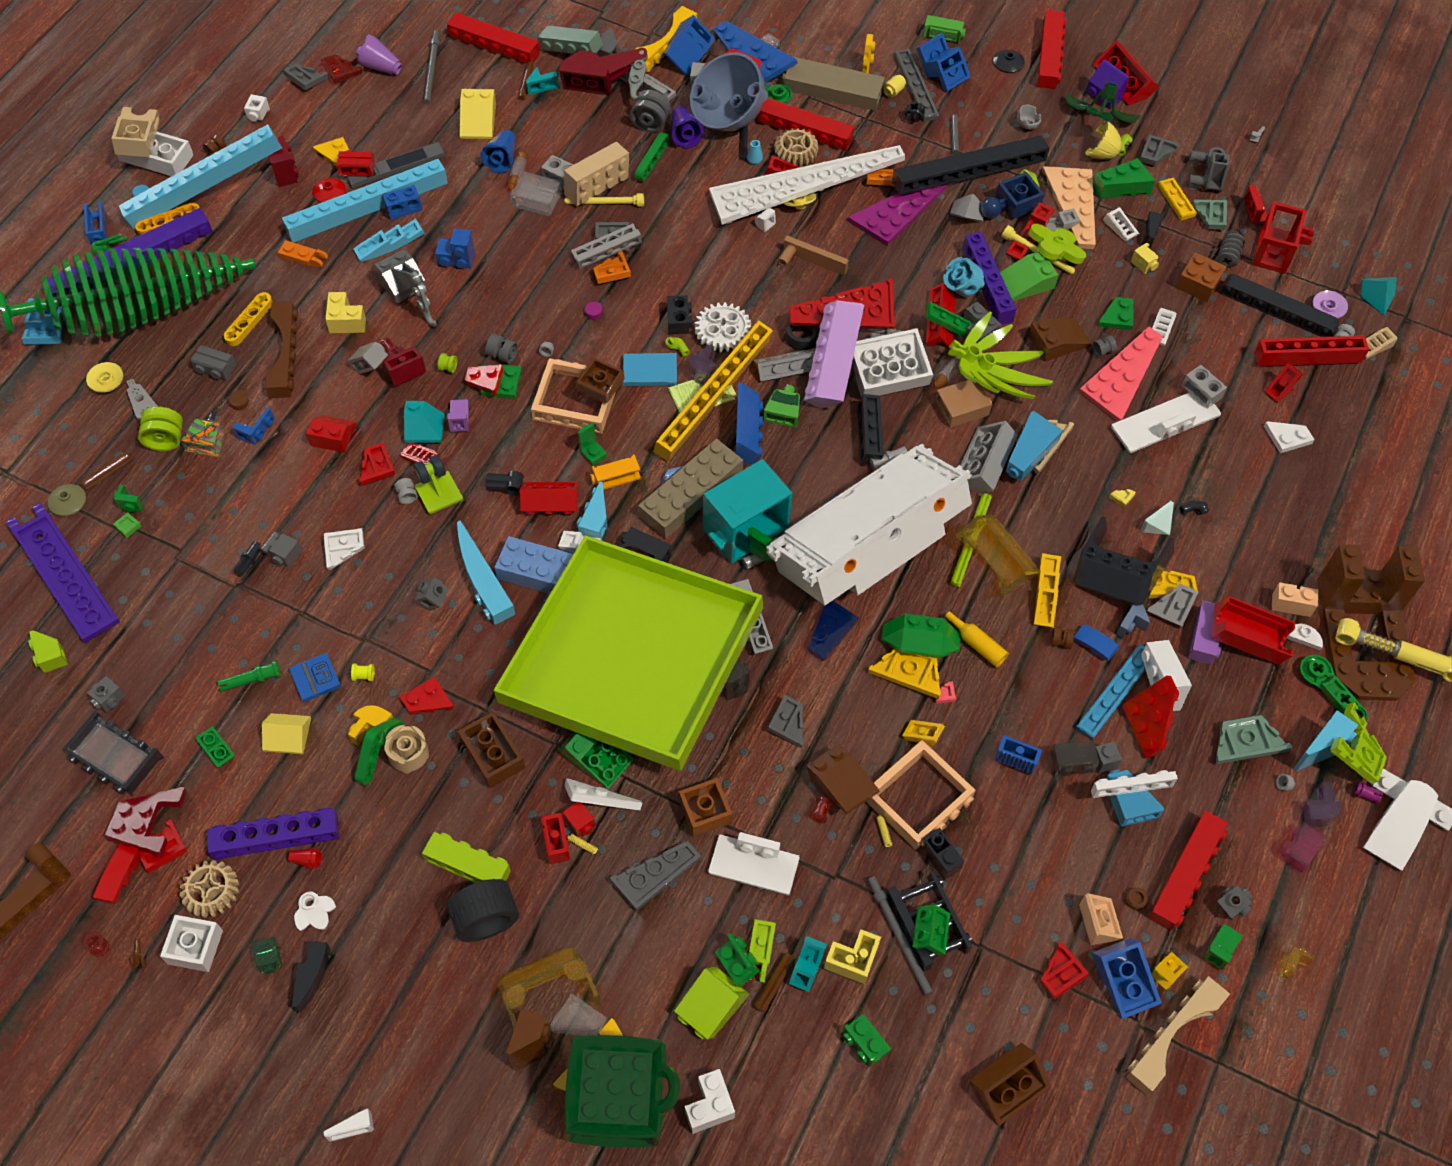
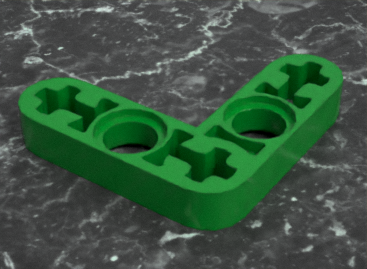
M393 717L367 731L355 774L356 782L363 785L370 783L374 775L380 746L385 744L387 734L395 727L404 725V721Z

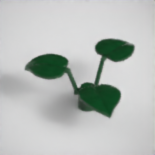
M1111 82L1105 83L1104 88L1100 90V93L1091 104L1072 97L1069 92L1065 98L1069 106L1080 110L1087 109L1086 111L1092 116L1100 117L1106 121H1112L1113 119L1110 113L1103 112L1106 103L1111 102V100V113L1116 118L1129 123H1134L1140 118V115L1127 114L1115 110L1117 96L1115 93L1118 86ZM1102 96L1101 99L1104 102L1101 110L1092 108L1095 102Z

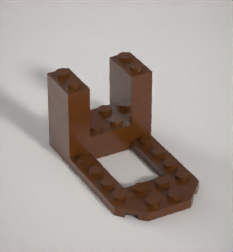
M1339 544L1317 579L1331 666L1335 676L1357 700L1397 701L1415 682L1412 664L1394 659L1391 653L1388 654L1389 662L1353 661L1351 645L1340 644L1336 641L1335 637L1340 620L1346 618L1345 613L1380 614L1384 637L1387 640L1392 639V642H1400L1402 640L1408 643L1402 611L1425 582L1418 547L1398 546L1382 570L1363 569L1359 545Z

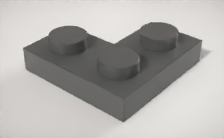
M978 301L966 308L964 312L974 322L967 327L966 333L969 334L974 326L989 313ZM992 315L985 331L976 343L1001 327L1002 324Z

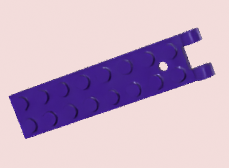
M41 502L32 506L38 516L37 518L20 526L15 517L10 518L6 523L84 643L120 623V621ZM43 535L41 539H37L38 536Z

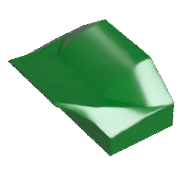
M751 526L747 532L750 552L763 561H774L767 554L766 548L774 540Z

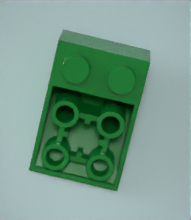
M573 732L558 749L574 766L606 789L613 785L634 760L625 750L577 732Z

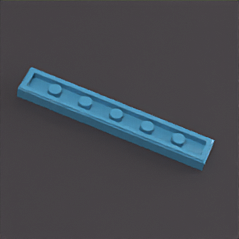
M1138 645L1077 725L1076 730L1090 740L1095 738L1145 672L1146 668L1142 660V652L1145 648L1143 645Z

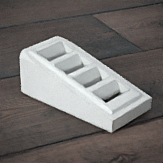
M1120 207L1108 213L1103 219L1125 242L1139 234Z
M1164 308L1159 309L1153 325V329L1164 337L1160 343L1162 346L1166 344L1177 314Z
M368 1108L325 1130L324 1137L331 1142L372 1132L374 1126L371 1111Z

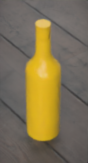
M950 611L945 615V618L959 629L961 638L996 668L1006 660L1009 652L976 625L964 623Z

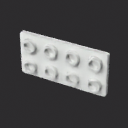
M742 832L739 833L738 839L719 835L708 873L789 895L799 856L780 851L779 842Z

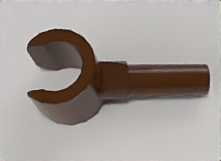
M139 939L135 940V952L130 957L133 970L140 963L142 968L146 966L144 956L141 953V940Z

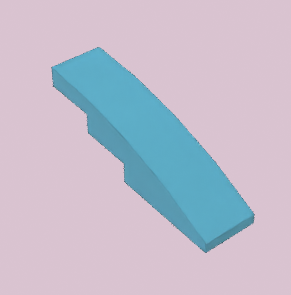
M415 218L402 228L398 224L386 233L380 230L353 249L360 261L363 262L394 251L422 236L425 232Z

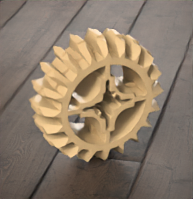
M791 128L790 131L785 129V132L780 133L775 141V156L800 167L803 164L807 166L808 163L813 162V159H816L818 142L815 139V135H811L810 131L805 132V129L802 131L799 128L797 130Z
M212 860L209 865L207 861H204L202 867L196 864V870H188L190 876L183 877L185 883L180 885L181 890H183L180 892V897L183 899L182 904L187 906V910L193 912L195 916L202 914L204 918H207L210 913L212 917H215L217 911L224 914L223 908L225 906L231 908L229 902L236 901L234 894L239 893L237 888L239 881L236 879V873L232 872V868L226 866L224 862L217 864L216 861ZM221 876L225 878V885L217 883L216 877ZM194 893L202 895V903L195 901Z

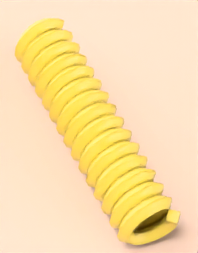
M879 815L876 819L885 844L884 846L890 847L892 842L886 827V821L884 817Z
M573 834L567 837L569 841L592 854H595L598 848Z

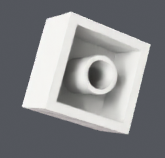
M175 915L160 957L168 965L209 972L223 930L217 922Z

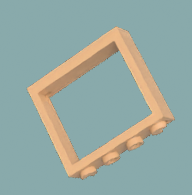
M549 358L531 408L532 419L581 429L583 426L593 423L595 425V432L602 434L615 393L608 403H602L598 416L543 406L542 402L553 373L579 378L587 367L578 363Z
M921 740L874 782L880 792L866 802L881 817H884L885 821L916 850L921 845L924 846L922 839L938 828L943 830L946 826L945 823L949 819L953 821L960 814L959 810L963 806L967 808L974 800L975 789ZM923 756L962 794L917 834L879 795Z

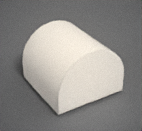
M767 208L755 218L757 227L763 232H766L776 224L775 210Z

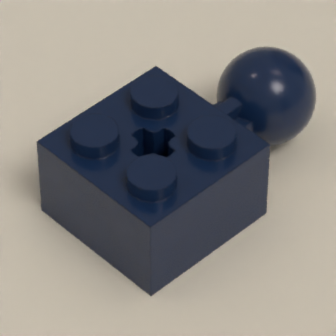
M1025 172L999 182L996 196L984 199L980 210L984 217L992 219L997 217L1001 213L1002 208H1004L1011 218L1015 219L1033 212L1039 202L1043 203L1045 194L1031 176Z

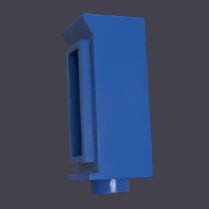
M97 201L99 207L97 212H91L88 204L84 203L85 232L91 245L95 241L107 238L106 211L101 201ZM100 219V230H94V220Z

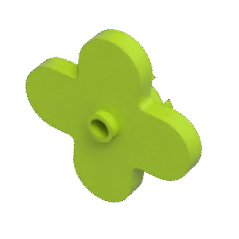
M1039 224L1031 226L1028 233L1032 239L1039 242L1037 245L1038 252L1042 256L1052 261L1061 259L1062 262L1083 263L1086 253L1074 244L1077 238L1072 232L1063 228L1051 231Z

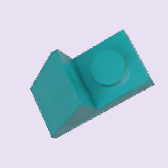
M537 67L526 81L528 95L559 88L556 72L540 75Z

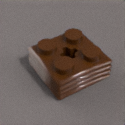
M593 358L576 381L577 390L604 403H608L624 381V371Z

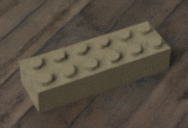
M716 438L638 505L639 518L666 540L703 507L704 493L743 471V459Z

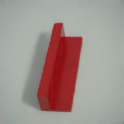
M944 282L930 288L929 302L955 314L956 293L949 289ZM927 320L926 344L931 347L943 342L950 348L954 332Z

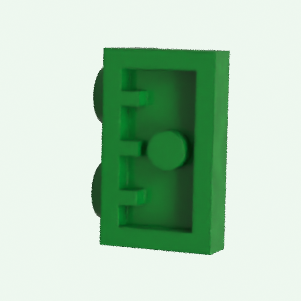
M935 904L919 906L917 909L913 947L916 949L926 948L937 955H946L950 913Z
M729 933L727 936L730 940L715 953L734 983L740 988L760 971L755 965L758 961L751 952L748 953L745 947L747 944L741 936L736 937Z
M864 1014L851 1024H846L843 1027L842 1032L844 1034L842 1036L849 1046L853 1045L858 1051L856 1054L863 1064L867 1063L871 1067L891 1051L889 1045Z

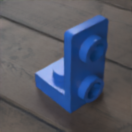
M267 407L252 428L246 424L242 425L236 422L232 427L236 438L256 445L263 438L268 427L274 422L272 410Z

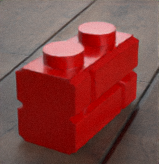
M339 151L337 169L340 176H373L375 167L373 152Z
M562 813L541 817L549 863L555 864L569 861L570 854Z

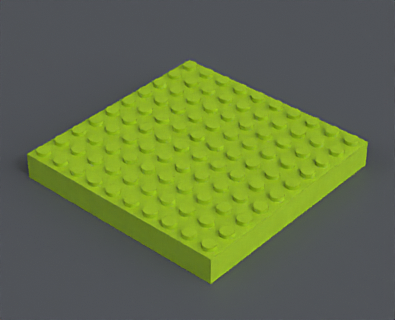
M585 535L495 687L494 693L497 702L681 771L763 610V596Z

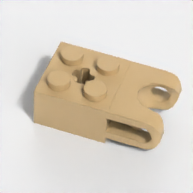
M123 107L111 138L115 154L150 157L160 122L158 110L149 109L146 114L135 115L131 112V107Z

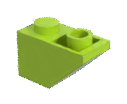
M34 630L29 632L31 639L28 642L31 650L35 652V656L32 658L36 667H40L46 673L68 665L64 648L57 639Z

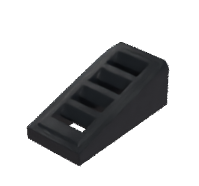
M1153 211L1149 212L1146 220V243L1149 244V249L1153 244L1162 219V214Z

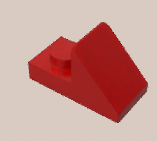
M1287 363L1266 388L1265 392L1277 402H1280L1294 390L1293 386L1303 376V373L1290 363Z

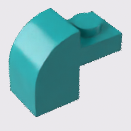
M806 937L789 982L790 985L807 992L810 991L824 957L827 944L811 937Z

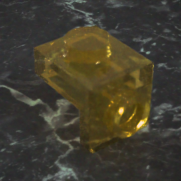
M1293 947L1287 955H1283L1279 963V967L1282 968L1279 975L1288 979L1295 972L1297 963L1308 966L1313 961L1314 956L1303 948Z

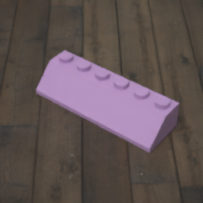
M839 300L826 304L823 310L824 315L820 324L819 337L816 341V350L813 356L804 401L820 409L844 401L864 310L863 304Z

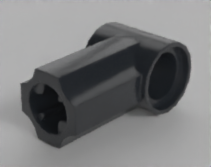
M510 471L508 474L487 473L485 479L486 490L505 491L510 495H519L524 475L518 471Z

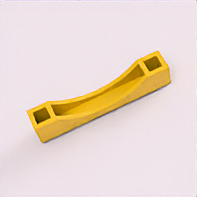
M681 6L673 14V25L670 31L659 41L642 47L647 50L648 59L645 61V74L665 56V52L680 23L692 15L697 18L696 12Z

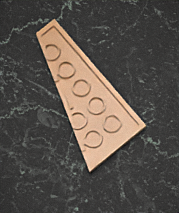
M1043 166L1042 173L1047 178L1048 186H1051L1054 199L1060 211L1074 208L1080 219L1079 224L1070 228L1077 238L1076 246L1083 249H1094L1096 243L1092 169Z

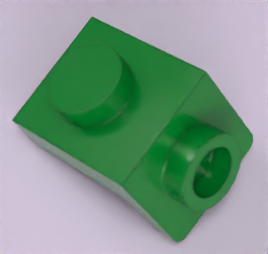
M120 484L118 491L114 494V501L119 509L127 512H142L144 506L139 496L129 495L125 485Z

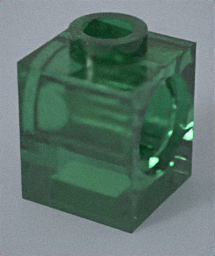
M275 937L252 942L256 968L260 973L272 974L277 969L283 968L279 943Z

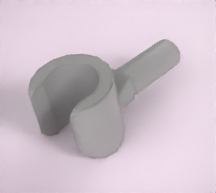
M1262 126L1258 132L1252 131L1250 140L1259 142L1265 127Z

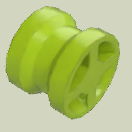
M441 353L438 360V370H448L449 373H454L457 367V356H448L446 353Z

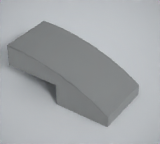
M1074 208L1060 211L1057 217L1050 218L1046 228L1051 231H1055L1058 228L1068 230L1079 224L1080 219Z

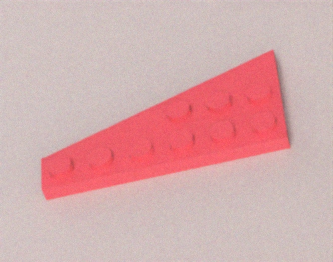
M1149 326L1083 385L1079 393L1117 422L1123 420L1163 336Z

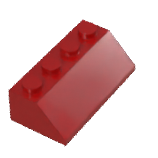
M1117 40L1093 63L1098 68L1105 59L1129 76L1123 96L1124 101L1128 105L1149 98L1160 87L1127 48Z

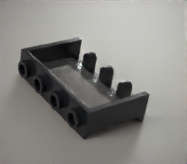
M97 711L92 713L63 748L68 754L66 758L73 764L77 765L79 762L83 765L81 767L83 770L91 775L95 772L99 775L97 778L106 785L110 782L114 785L113 788L122 795L126 792L130 796H133L132 793L157 762L164 758L158 749L150 748L141 739L137 740L127 730L123 731L111 720H105Z

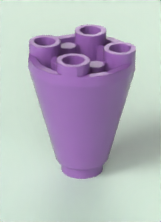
M370 34L367 35L363 46H359L356 51V55H358L357 63L361 66L391 75H398L402 69V64L377 37Z

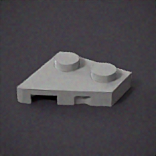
M1179 584L1169 594H1166L1161 600L1149 607L1147 612L1182 627L1199 592Z

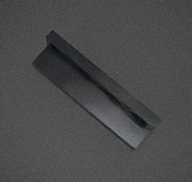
M862 394L857 405L860 466H866L869 458L882 460L884 456L879 395Z

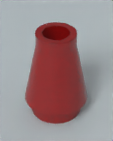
M316 848L291 850L288 860L290 863L314 869L321 865L322 852Z

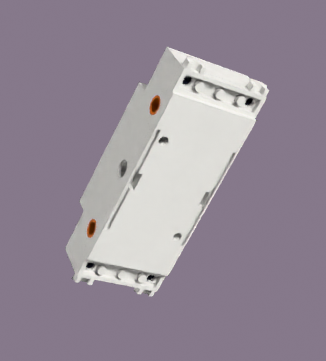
M920 444L905 454L901 453L787 529L785 534L766 547L767 554L776 562L780 574L823 605L828 604L848 589L859 595L946 535L944 523L972 504L967 480L971 478L972 474H970L969 470H963L960 465L954 468L933 456L930 448L926 449L923 444Z

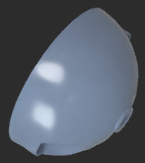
M726 53L712 59L699 72L691 88L690 106L695 118L704 126L715 131L730 132L747 126L756 118L762 108V104L768 98L762 72L752 58L742 53Z

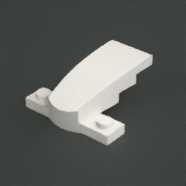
M1382 770L1379 782L1374 783L1371 787L1383 791V794L1394 800L1382 814L1383 816L1372 830L1373 832L1363 846V849L1402 871L1416 848L1428 821L1433 822L1446 831L1450 830L1452 826V808L1438 801L1437 793L1428 784L1416 780L1405 782L1387 770Z

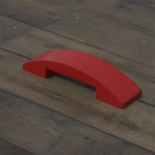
M1039 202L1031 214V219L1019 236L1035 245L1037 241L1032 239L1028 233L1031 226L1039 224L1046 227L1054 209ZM1014 240L1006 255L1019 261L1027 256L1031 250H1029L1028 246Z

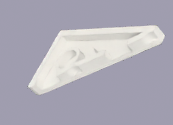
M566 778L564 786L571 801L641 810L642 801L608 791L602 787H594Z

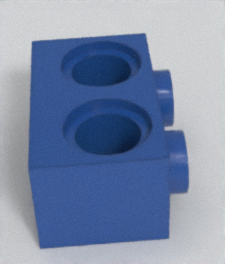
M415 185L382 194L390 220L423 210Z

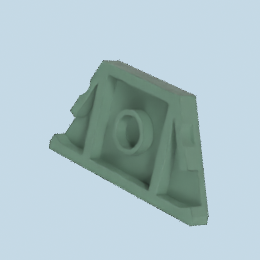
M1262 715L1224 721L1220 728L1216 764L1289 752L1293 747L1290 743L1286 744L1278 736L1280 733L1271 727Z

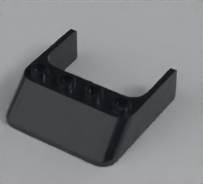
M1102 516L1081 551L1074 583L1080 588L1131 605H1142L1147 601L1174 553V538L1170 537L1156 560L1145 562L1098 547L1107 532L1106 517Z

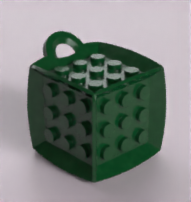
M615 1035L575 1036L572 1038L566 1079L565 1132L563 1138L567 1142L603 1147L658 1146L661 1143L660 1131L664 1113L674 1107L680 1093L678 1073L666 1063V1044L659 1040ZM664 1077L668 1081L669 1090L667 1096L662 1100Z

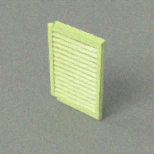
M713 374L668 388L679 413L682 412ZM732 386L715 406L735 400L734 395L736 393Z

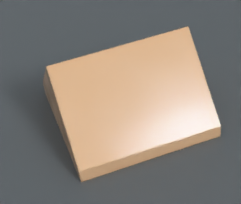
M1090 893L1086 894L1079 906L1090 945L1122 940L1123 936L1112 899Z

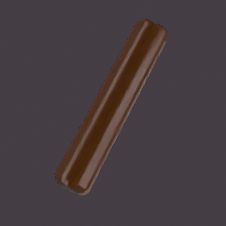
M127 451L123 452L80 481L82 486L86 490L129 463L132 457Z
M789 953L784 954L755 1003V1008L762 1013L766 1011L795 962V957Z

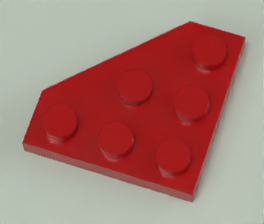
M1166 675L1122 705L1145 758H1152L1166 749L1167 740L1165 739L1168 729H1171L1174 717L1173 708L1175 701H1178L1179 691L1172 676Z

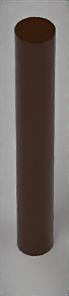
M531 61L527 62L518 97L520 100L525 99L527 92L526 81L531 75L533 62Z

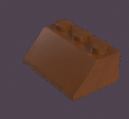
M521 1009L506 1051L513 1070H520L544 1057L547 1049L551 1050L554 1036H552L553 1031L547 1016Z
M1023 1043L1018 1044L969 1080L977 1099L998 1126L1051 1088L1037 1054Z

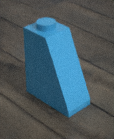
M1114 770L1108 774L1106 779L1115 780L1121 776H1128V778L1134 776L1128 770ZM1148 791L1109 796L1121 827L1160 818L1164 812L1163 806Z

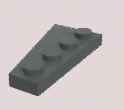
M686 841L663 852L658 857H652L639 866H633L622 874L610 877V881L631 906L638 911L701 859V855Z

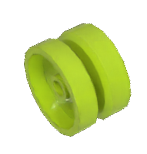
M151 407L144 410L141 415L138 434L140 443L147 448L157 451L176 449L180 445L182 416L176 411L164 407Z

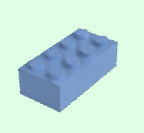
M508 536L495 565L497 579L548 593L549 590L554 589L573 554Z

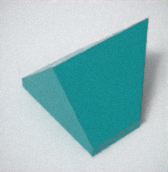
M1397 278L1362 279L1360 296L1382 315H1385L1395 296Z

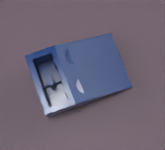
M692 15L680 23L665 55L687 76L691 72L692 62H699L710 48L715 37Z

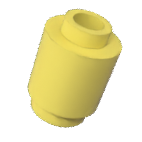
M901 75L893 76L883 86L885 95L891 98L895 97L904 89L906 84L905 78Z

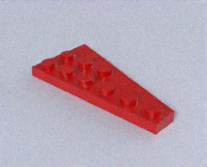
M893 278L882 283H873L871 286L840 292L834 296L822 297L816 301L796 304L789 308V325L820 327L826 304L836 300L861 303L864 305L860 328L894 329Z

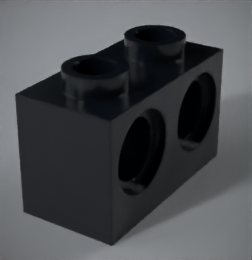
M688 295L667 296L668 335L689 334V327H693L692 316H689V313H692V303L688 302Z

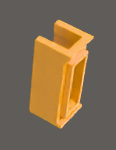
M635 454L631 458L597 466V468L592 466L593 474H590L593 485L598 486L600 481L603 482V490L641 479L639 474L640 467Z

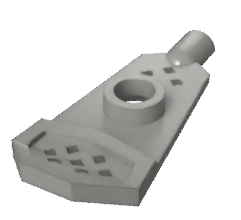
M131 379L126 381L129 386L127 393L136 418L141 420L144 410L158 406L144 388Z

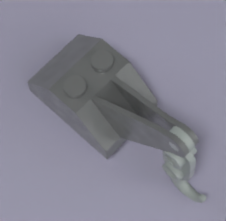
M405 249L381 260L371 267L374 278L396 303L415 294L418 297L416 303L420 310H422L426 321L430 326L436 327V321H433L429 311L431 303L428 297L425 296L427 292L425 279L414 259Z

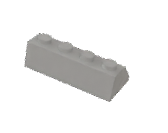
M1006 421L977 427L960 465L963 470H969L970 474H972L971 478L967 479L969 490L977 493L994 491L1018 436Z

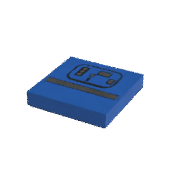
M327 653L289 668L303 703L341 688Z

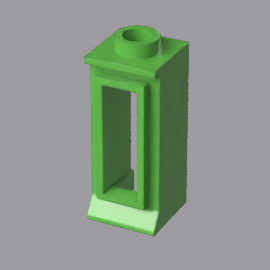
M928 15L923 38H933L943 33L945 40L960 44L961 38L964 39L966 29H963L964 22Z

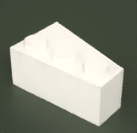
M1169 640L1147 642L1142 652V660L1150 686L1166 675L1172 676L1179 691L1178 701H1175L1173 711H1180L1192 684Z

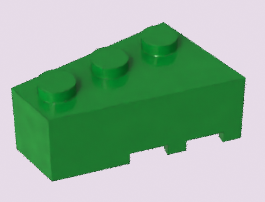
M1137 158L1095 173L1093 190L1100 199L1121 197L1124 194H1130V196H1136L1137 193L1151 195L1155 179Z

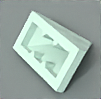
M1172 501L1168 502L1144 521L1141 531L1144 533L1170 535L1174 503Z

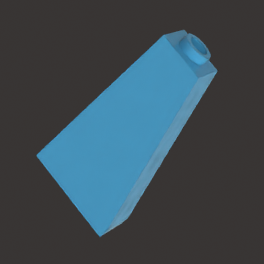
M1032 411L1009 459L1006 472L1012 478H1016L1021 482L1060 441L1063 430L1035 411Z

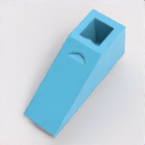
M601 481L597 488L594 487L591 500L585 505L584 515L577 522V528L583 537L586 535L601 538L602 540L607 529L603 482Z

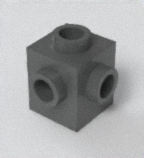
M437 578L424 580L418 586L419 591L415 601L428 610L439 608L446 599L448 587Z
M107 676L94 684L91 690L87 692L92 698L90 703L98 710L102 708L106 713L116 707L119 701L125 697L122 690Z
M1231 885L1222 892L1224 896L1218 900V903L1232 919L1239 915L1244 917L1252 910L1250 906L1253 903L1250 899L1253 896L1245 887L1241 889L1238 885L1235 888ZM1240 898V903L1235 905L1234 900Z

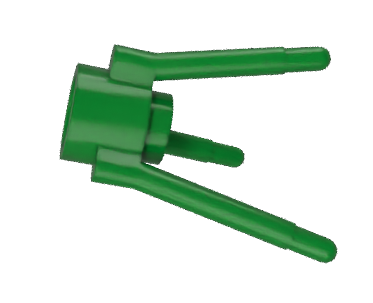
M118 234L101 241H95L92 243L93 252L97 256L96 250L108 251L111 244L125 241L128 238Z

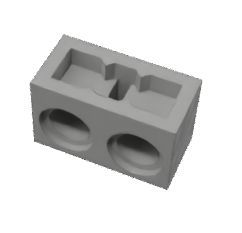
M552 155L541 167L542 179L564 189V170L574 164Z
M1202 365L1188 373L1182 383V387L1207 409L1222 399L1227 389L1221 381Z

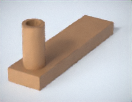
M786 236L784 239L783 253L778 259V263L781 266H787L794 255L839 274H846L848 259L790 236Z

